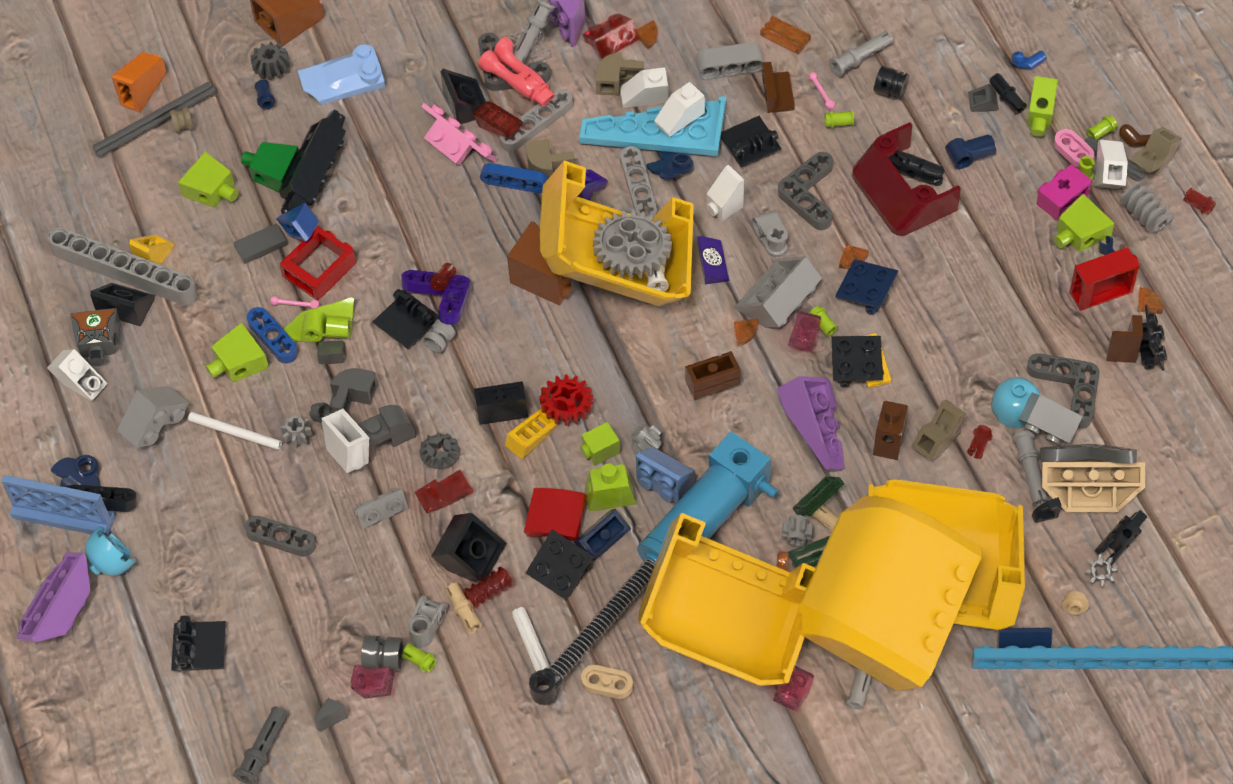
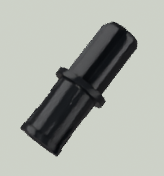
M999 73L990 78V84L999 93L1000 100L1005 101L1014 114L1017 115L1024 111L1023 108H1026L1027 104L1015 92L1014 86H1010Z

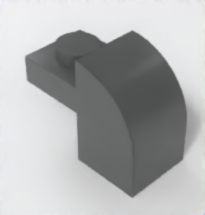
M351 368L337 374L330 383L333 395L330 401V409H332L333 413L341 409L348 412L351 401L371 405L378 386L376 373L369 370Z
M398 405L379 408L378 415L358 424L369 437V448L389 439L393 447H396L416 437L414 427L402 407Z

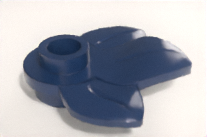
M659 151L661 160L646 164L652 173L660 174V178L663 179L675 178L693 169L691 156L686 153Z
M82 455L77 459L66 457L59 460L51 468L53 474L62 478L60 484L62 487L69 485L99 486L96 476L99 465L97 460L90 455ZM84 465L91 467L89 471H83L81 468Z

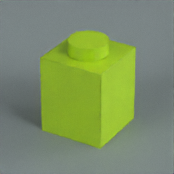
M608 422L581 435V453L585 459H590L594 466L620 453V440Z

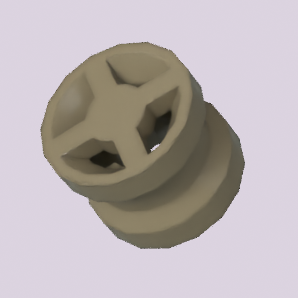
M188 106L183 107L180 111L170 110L175 133L185 128L189 130L194 129Z

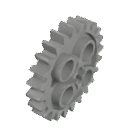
M632 210L631 215H627L625 211H622V216L620 217L613 213V220L606 217L605 224L599 223L598 230L594 232L593 247L594 255H597V262H603V269L611 267V274L619 271L621 278L625 273H628L630 279L633 278L634 274L642 278L643 272L651 276L652 269L660 271V265L665 266L666 258H670L672 242L670 241L671 234L667 233V226L661 227V220L653 222L654 215L646 218L644 211L639 216L636 215L635 210Z

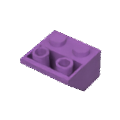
M548 0L549 3L555 6V9L551 10L549 14L552 24L558 26L562 39L564 41L567 40L571 48L576 46L585 24L584 0Z

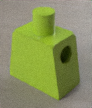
M1034 77L1027 126L1031 127L1030 133L1033 136H1044L1045 130L1050 129L1058 79Z
M204 152L178 181L183 197L210 207H216L223 198L234 202L239 193L234 188V180L230 170L207 152Z
M1083 194L1059 217L1057 225L1058 234L1053 237V240L1061 249L1070 244L1077 251L1081 252L1098 244L1099 240L1101 242L1105 241L1106 236H1112L1115 223Z
M242 323L213 344L212 351L216 360L205 365L212 378L225 372L232 382L269 368L265 353Z
M607 463L602 468L589 471L585 485L589 512L636 505L632 480L625 465Z

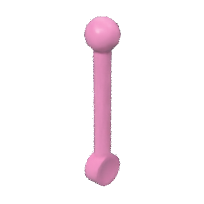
M815 72L809 73L808 78L814 82L825 100L826 109L833 110L835 102L829 100L817 80V74Z
M277 296L270 298L272 305L279 303L310 307L311 309L320 307L319 302L316 300L309 303L279 299Z

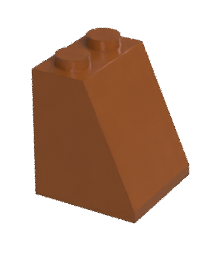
M250 0L254 22L277 43H280L282 47L324 19L322 10L324 6L321 0Z
M531 221L507 255L510 283L560 306L565 298L568 299L572 293L571 279L552 273L540 252V227Z

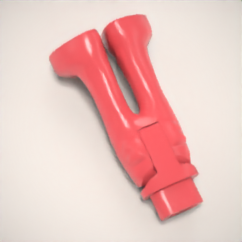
M503 37L495 46L494 52L491 50L486 51L478 61V67L481 70L497 75L521 94V96L528 99L531 98L533 103L537 102L544 107L555 96L549 90V85L533 69L514 56L513 42L508 37ZM502 63L511 68L517 74H514L511 71H509Z

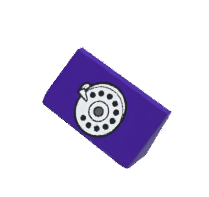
M697 236V246L705 284L729 281L721 240Z

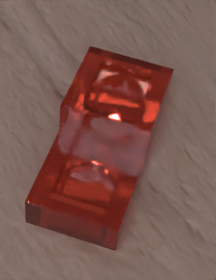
M459 469L440 482L434 479L414 493L425 512L430 513L449 506L474 491Z

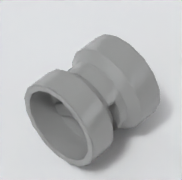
M437 319L432 325V330L423 336L422 341L433 352L441 353L446 347V342L452 340L456 331L451 325L443 324Z

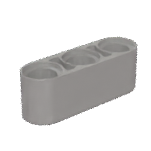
M755 42L704 49L695 56L699 76L705 80L757 73L762 70V62H764L760 45Z

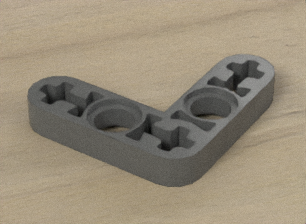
M484 33L479 37L480 57L488 51L486 44L488 42H491V51L494 52L495 46L499 42L495 34ZM524 63L536 73L542 71V75L539 76L545 83L550 80V67L547 63ZM505 66V67H506L509 71H511L512 73H514V74L516 73L515 71H513V70H512L511 68H509L508 66ZM483 71L487 89L491 91L514 89L497 75V81H493L492 73Z
M827 152L816 153L778 184L779 198L817 230H826L831 226L832 211L808 190L832 171L833 157ZM803 173H808L812 178L802 180L799 176ZM802 200H807L811 205L804 208L798 203Z
M1041 353L1031 355L1027 363V372L1031 377L1074 385L1070 410L1079 414L1080 407L1085 408L1084 419H1081L1077 428H1087L1091 424L1099 380V368L1097 365L1087 361ZM1036 363L1041 364L1040 369L1036 368ZM1049 365H1052L1051 371H1048ZM1065 366L1070 372L1068 374H1060L1056 368ZM1085 372H1090L1089 383H1084ZM1087 391L1090 393L1091 398L1087 400L1081 399L1077 393Z
M1102 444L1041 447L1040 461L1062 462L1092 459L1132 464L1137 463V450Z

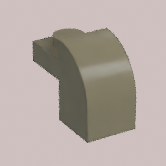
M613 53L604 57L597 67L596 94L619 96L621 81L627 82L644 70V61L622 60V53Z
M1161 127L1152 132L1145 148L1135 152L1131 161L1137 164L1140 170L1158 175L1172 159L1182 138Z
M549 139L525 142L529 170L542 172L549 178L563 161L575 164L574 152L550 154Z
M947 399L942 401L932 421L921 427L911 447L931 461L939 457L960 432L958 428L966 413Z

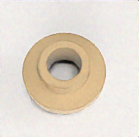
M1078 591L1067 593L1062 601L1063 610L1072 615L1082 614L1089 607L1086 596Z

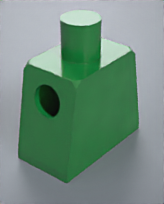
M263 142L260 144L256 154L245 151L241 158V164L249 166L251 178L254 182L279 192L299 148L295 145Z

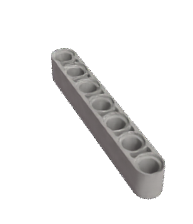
M55 228L48 234V241L52 252L59 259L181 305H191L197 300L198 296L194 281L187 274L64 228Z

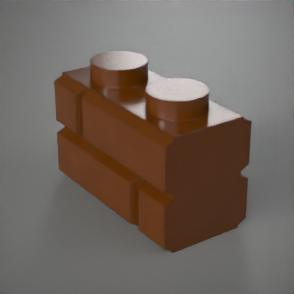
M732 351L685 366V381L694 400L740 384V367Z

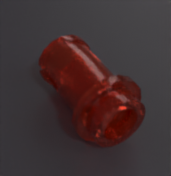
M1190 188L1183 198V201L1200 209L1202 214H1210L1216 205L1213 197H1206L1193 188Z
M451 263L443 264L442 268L431 276L430 285L434 290H445L448 287V282L456 275V268L454 266L448 271L452 265Z
M979 425L973 430L974 437L967 450L968 455L972 457L973 452L976 451L974 458L981 459L983 457L986 445L993 437L991 434L992 430L989 427Z

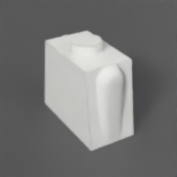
M344 409L321 418L326 450L346 473L359 470L368 464L369 437Z

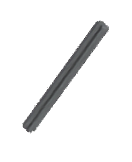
M210 82L202 84L92 146L94 153L101 157L170 119V110L180 111L183 107L187 106L189 108L216 92L213 84Z

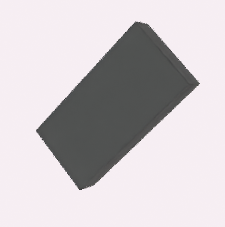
M277 223L233 242L244 264L287 245V241Z

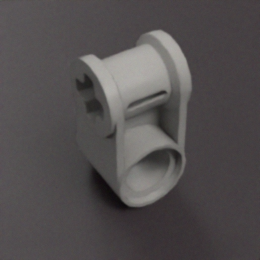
M773 210L753 217L752 224L755 233L761 239L768 254L774 257L784 255L788 247L786 243L788 232L778 212Z
M426 595L420 597L415 611L408 622L410 642L414 646L422 648L432 642L436 631L446 616L447 603L442 602L440 604L429 600ZM417 630H425L422 633H416Z

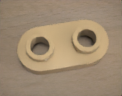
M590 665L581 673L582 686L590 693L616 699L626 698L632 693L633 680L630 674L625 671L600 665ZM598 679L599 682L593 684L590 682V680ZM619 684L624 685L623 689H617L615 687Z

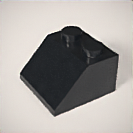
M473 513L459 514L453 516L431 557L447 571L483 585L504 549L506 542Z

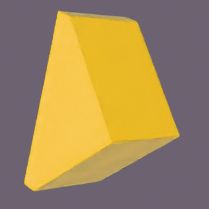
M156 234L130 239L129 241L132 254L157 264L163 262L175 245V243Z

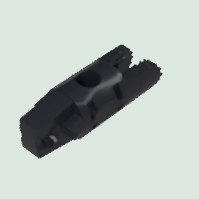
M896 151L895 154L888 157L900 173L935 186H941L943 182L942 175H944L945 171L942 166L901 151Z
M1141 510L1135 512L1130 518L1125 515L1094 551L1099 555L1108 546L1114 550L1107 558V560L1113 558V562L1110 564L1112 566L1142 532L1139 527L1146 520L1147 516Z

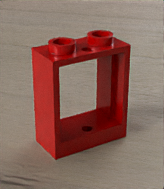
M318 226L307 241H302L279 264L282 276L286 280L319 301L356 264L355 251L350 244L342 243L331 231H325ZM320 244H323L339 255V257L318 278H315L299 267V265Z
M1129 247L1075 265L1069 293L1079 310L1082 311L1133 293L1138 269L1140 268L1139 259L1136 255L1132 254Z

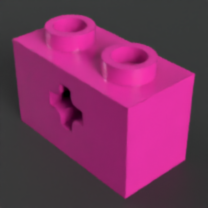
M1070 164L1066 169L1059 170L1049 183L1045 182L1040 186L1037 191L1036 205L1058 221L1059 217L1081 195L1084 194L1087 197L1090 194L1092 180Z

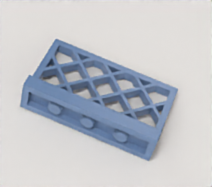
M7 475L3 476L1 482L12 503L11 518L86 534H92L101 526L105 528L102 533L108 536L115 514L113 511H107L100 494Z

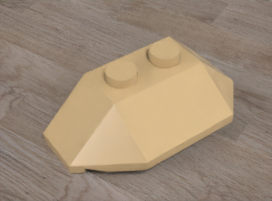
M1098 460L1042 462V488L1053 499L1059 497L1061 508L1065 512H1119L1145 488V462L1137 461V463L1132 464Z

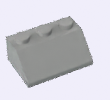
M806 256L778 258L736 304L735 308L765 328H779L788 321V316L802 305L803 299L816 289V285L822 277Z

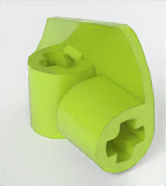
M351 297L303 311L283 330L296 342H318L322 340V337L349 339L352 329L354 299Z

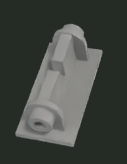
M392 488L391 491L379 495L378 499H371L362 504L358 503L357 507L353 508L356 517L359 518L362 529L409 509L402 488L396 490Z

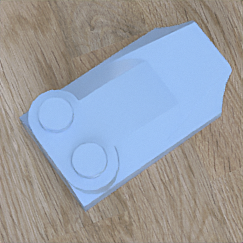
M366 44L357 46L352 54L297 71L303 90L314 96L318 100L319 105L385 88V81L375 50Z

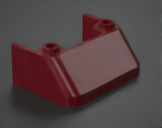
M911 122L877 137L853 166L852 171L854 182L890 231L898 236L908 235L958 211L961 192L959 185L939 195L928 185H919L911 189L888 157L895 154L896 151L902 152L910 148L913 127Z

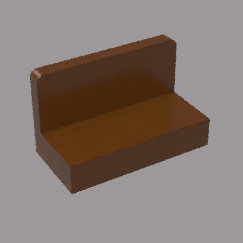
M762 62V81L767 113L795 110L789 72L773 73L772 62Z
M1132 315L1128 331L1112 332L1106 361L1136 363L1143 338L1142 315Z

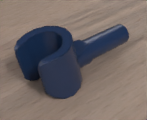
M1106 236V244L1099 240V252L1106 255L1115 252L1111 236Z

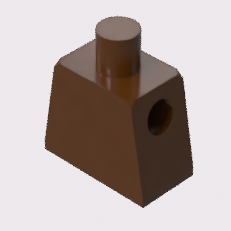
M883 401L875 436L874 456L898 460L907 422V405ZM885 435L891 436L894 440L892 442L885 441Z

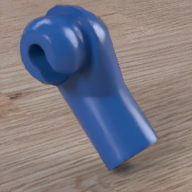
M1041 50L1031 57H1024V53L1020 51L1012 54V64L1017 68L1033 69L1047 59L1045 53Z

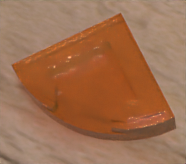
M654 20L635 30V36L647 49H650L656 43L658 37L657 25Z
M846 244L839 268L849 269L854 259L864 262L869 255V250Z
M1140 287L1137 311L1145 312V305L1147 304L1151 313L1162 314L1163 304L1159 296L1148 288Z
M758 319L733 322L737 346L747 344L754 338L758 329Z
M779 551L777 553V567L787 571L788 552Z

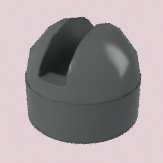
M315 403L311 406V411H309L311 419L316 422H322L321 418L331 414L330 406L327 403Z

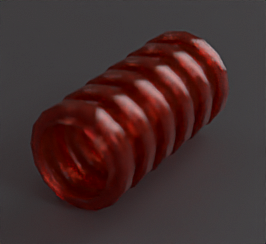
M498 567V571H492L490 576H484V580L479 579L476 585L473 583L470 585L471 588L464 589V595L468 600H471L475 609L479 607L480 603L484 604L486 599L491 600L492 595H499L500 590L505 591L506 586H512V579L505 568Z

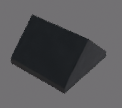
M444 68L440 71L443 93L455 120L460 124H464L491 114L477 79Z
M115 283L104 285L92 290L90 293L95 310L117 308L121 321L140 327L155 300L154 294Z

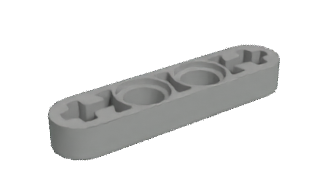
M564 89L554 92V98L544 107L538 104L510 124L500 133L501 147L506 151H515L524 145L525 142L539 134L572 108V94ZM541 111L551 112V115L548 117H541L539 115ZM526 123H531L534 125V127L530 130H524L522 128V126Z
M625 147L620 153L621 166L636 215L639 216L643 211V207L647 206L648 213L655 216L657 214V206L642 154L637 147ZM628 156H632V158L634 159V165H631ZM640 173L642 178L633 180L630 178V175ZM643 191L646 192L648 196L646 198L640 199L637 198L635 194L637 192Z

